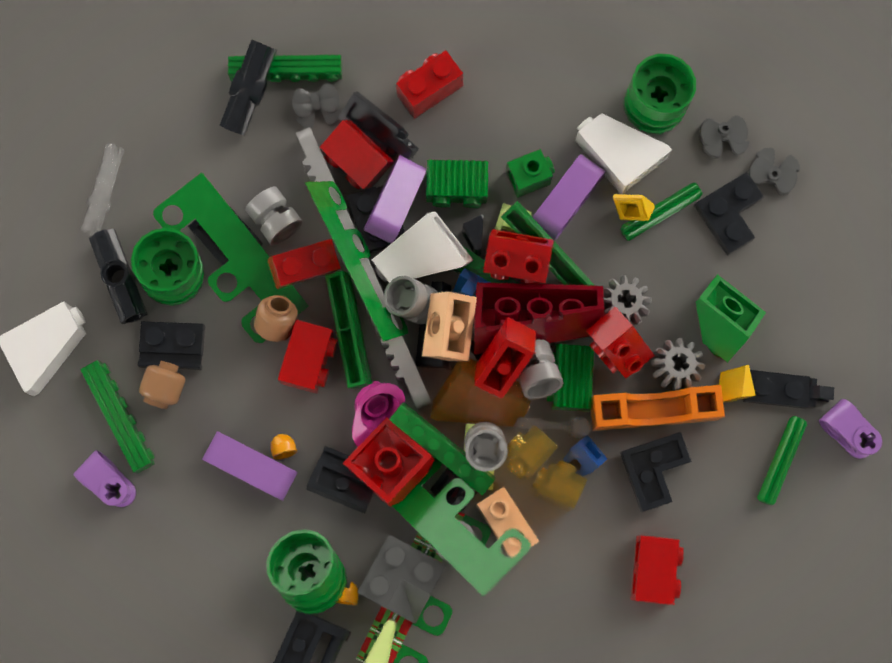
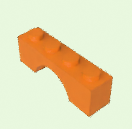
M721 385L689 387L662 393H615L593 395L591 420L593 431L717 421L725 417Z

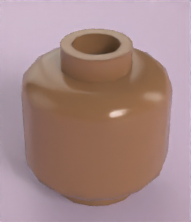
M284 296L266 297L257 307L254 319L256 332L268 341H285L290 338L295 320H297V308Z
M162 360L159 366H147L139 387L140 394L144 396L143 402L163 409H168L169 405L177 404L186 380L182 374L177 372L179 366Z

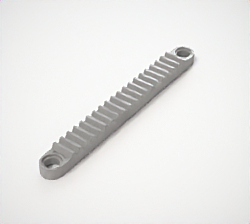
M308 127L296 132L306 156L302 163L310 182H334L311 128ZM329 187L331 198L340 205L341 199L339 194L333 187ZM347 209L336 211L345 230L355 228ZM354 234L352 238L355 246L360 252H364L365 250L359 237ZM362 258L360 262L382 306L385 307L384 293L368 258ZM391 314L393 323L399 329L393 314ZM375 328L377 336L381 337L377 328ZM403 336L384 342L381 338L382 347L387 348L385 351L387 358L393 359L390 362L392 370H398L395 374L397 381L405 382L416 409L431 404L430 397Z

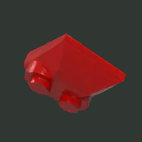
M386 417L343 464L369 487L381 501L392 507L401 502L426 476L434 459L432 455Z

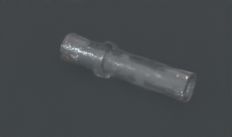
M105 145L104 155L92 195L86 201L88 209L80 230L83 233L90 231L89 235L92 236L94 233L101 231L107 211H110L112 205L109 201L120 163L125 153L122 147L116 150L117 145Z

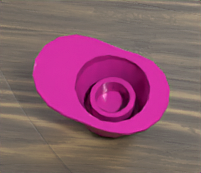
M373 381L372 384L364 387L357 394L354 405L355 416L352 425V438L357 447L386 417L390 419L403 402L405 403L403 391L397 385Z

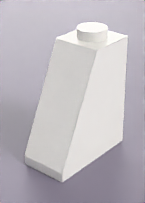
M602 113L595 119L588 117L577 128L579 131L575 142L592 162L606 171L604 176L620 194H624L667 160L672 151L669 145Z
M431 212L427 213L373 258L372 261L376 265L375 271L383 281L390 283L398 276H408L415 279L460 268L472 262L473 259L438 214Z
M63 301L0 336V347L25 393L32 396L39 394L86 335L82 326L86 322L77 307L72 308Z

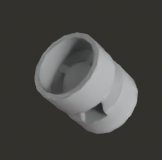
M270 187L260 192L245 208L252 221L256 225H262L260 231L271 245H276L289 238L303 223L292 207H286L287 200L277 187Z
M398 276L387 285L384 292V304L391 314L419 325L426 324L430 294L438 293V291L411 277Z
M538 339L535 341V353L519 376L524 396L528 399L550 396L557 392L564 384L558 366L554 363L555 358L550 344L546 340Z
M479 422L468 430L464 441L466 458L470 465L484 472L499 468L505 461L508 453L502 430L490 422Z

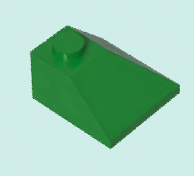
M718 274L696 301L702 342L709 348L712 354L721 357L727 363L751 337L766 313Z

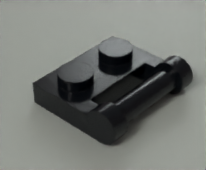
M297 611L274 663H310L323 632L331 634L332 638L320 663H335L344 640L348 641L351 631L313 614Z

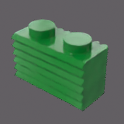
M427 160L426 202H432V206L439 208L450 207L451 203H463L465 208H479L481 204H487L488 161Z
M556 344L552 353L555 358L554 363L558 366L564 384L557 392L547 396L546 402H552L551 410L589 412L592 409L594 350L586 345Z

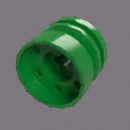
M655 54L646 57L637 65L624 96V111L628 120L637 129L647 133L662 134L673 130L681 123L696 92V77L692 68L683 59L671 54Z
M171 228L152 230L142 236L133 248L131 256L132 271L148 297L157 303L169 306L184 304L194 298L202 288L205 277L203 262L190 237L181 231ZM175 267L176 270L172 271L171 276H167L166 273L170 272V268Z
M297 530L281 537L271 548L266 561L267 575L272 585L285 599L287 604L298 612L306 614L324 612L334 606L341 598L347 584L346 569L328 540L315 531Z

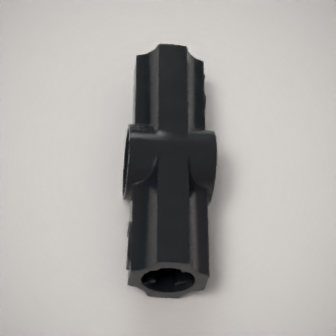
M251 40L242 67L237 70L229 90V95L231 96L220 123L221 127L241 135L246 134L256 106H259L268 82L266 78L277 52L276 49Z
M114 228L104 229L94 233L89 240L101 270V279L108 288L120 323H133L142 319L148 314L135 282V274L129 267L116 230ZM118 270H124L123 279L116 283L112 282L113 274Z

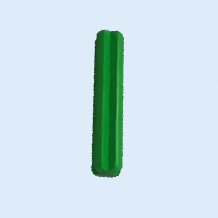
M695 182L689 184L656 204L649 221L630 220L623 224L620 228L622 235L627 241L634 239L698 200L702 196L701 189Z
M797 416L789 419L757 496L760 502L767 505L775 504L806 429L807 421Z

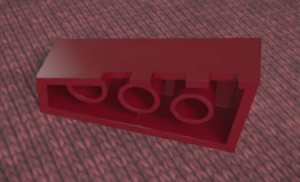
M477 282L474 355L484 353L507 317L535 330L536 340H546L552 343L590 337L586 330L604 316L603 286Z

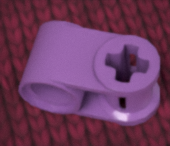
M846 399L838 401L819 419V423L824 431L854 458H866L878 452L882 446L880 433ZM863 437L867 440L865 448L860 446L861 438Z
M95 450L73 473L80 483L91 490L107 505L126 507L136 497V489L133 483L117 469L110 459L98 450ZM116 486L120 487V498L115 497L117 494L114 490Z

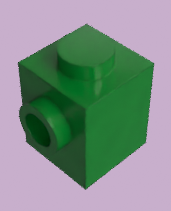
M541 149L511 160L506 165V174L517 198L551 185L552 174L555 173L550 157H544Z

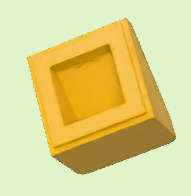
M613 195L620 220L649 221L655 207L645 196Z
M749 365L720 372L719 385H721L723 403L756 396Z

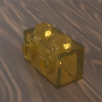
M534 425L525 436L519 432L507 445V451L509 452L506 460L509 462L507 468L520 480L523 476L529 480L559 446Z
M559 460L556 464L551 463L547 468L541 467L532 484V487L537 489L534 496L569 512L575 509L588 479L576 474V467Z

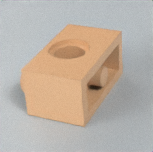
M453 292L430 294L422 356L447 361L469 360L477 297Z
M502 487L476 505L497 540L508 529L514 528L530 541L531 547L539 542L505 487ZM511 537L502 543V547L508 557H513L520 552L521 542L519 539Z

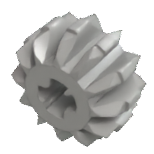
M626 275L621 276L619 283L613 278L610 279L608 282L610 288L603 287L604 307H607L604 315L616 306L629 322L631 320L635 325H639L642 322L640 315L647 317L650 313L649 309L645 306L651 304L652 298L642 296L648 291V287L642 286L638 289L636 287L639 283L638 278H634L631 284H628ZM622 296H625L626 301L631 302L628 308H624V303L618 302Z
M678 338L675 346L670 340H666L664 342L665 349L658 347L654 351L659 358L653 359L651 365L660 369L653 373V377L658 378L663 375L665 378L661 382L663 388L671 381L672 389L676 391L680 390L681 384L684 388L692 387V381L699 382L702 377L697 371L704 370L705 364L696 362V360L703 356V352L698 351L693 354L691 350L695 346L694 342H690L685 348L683 338ZM680 359L682 361V368L677 371L673 368L675 366L674 361Z

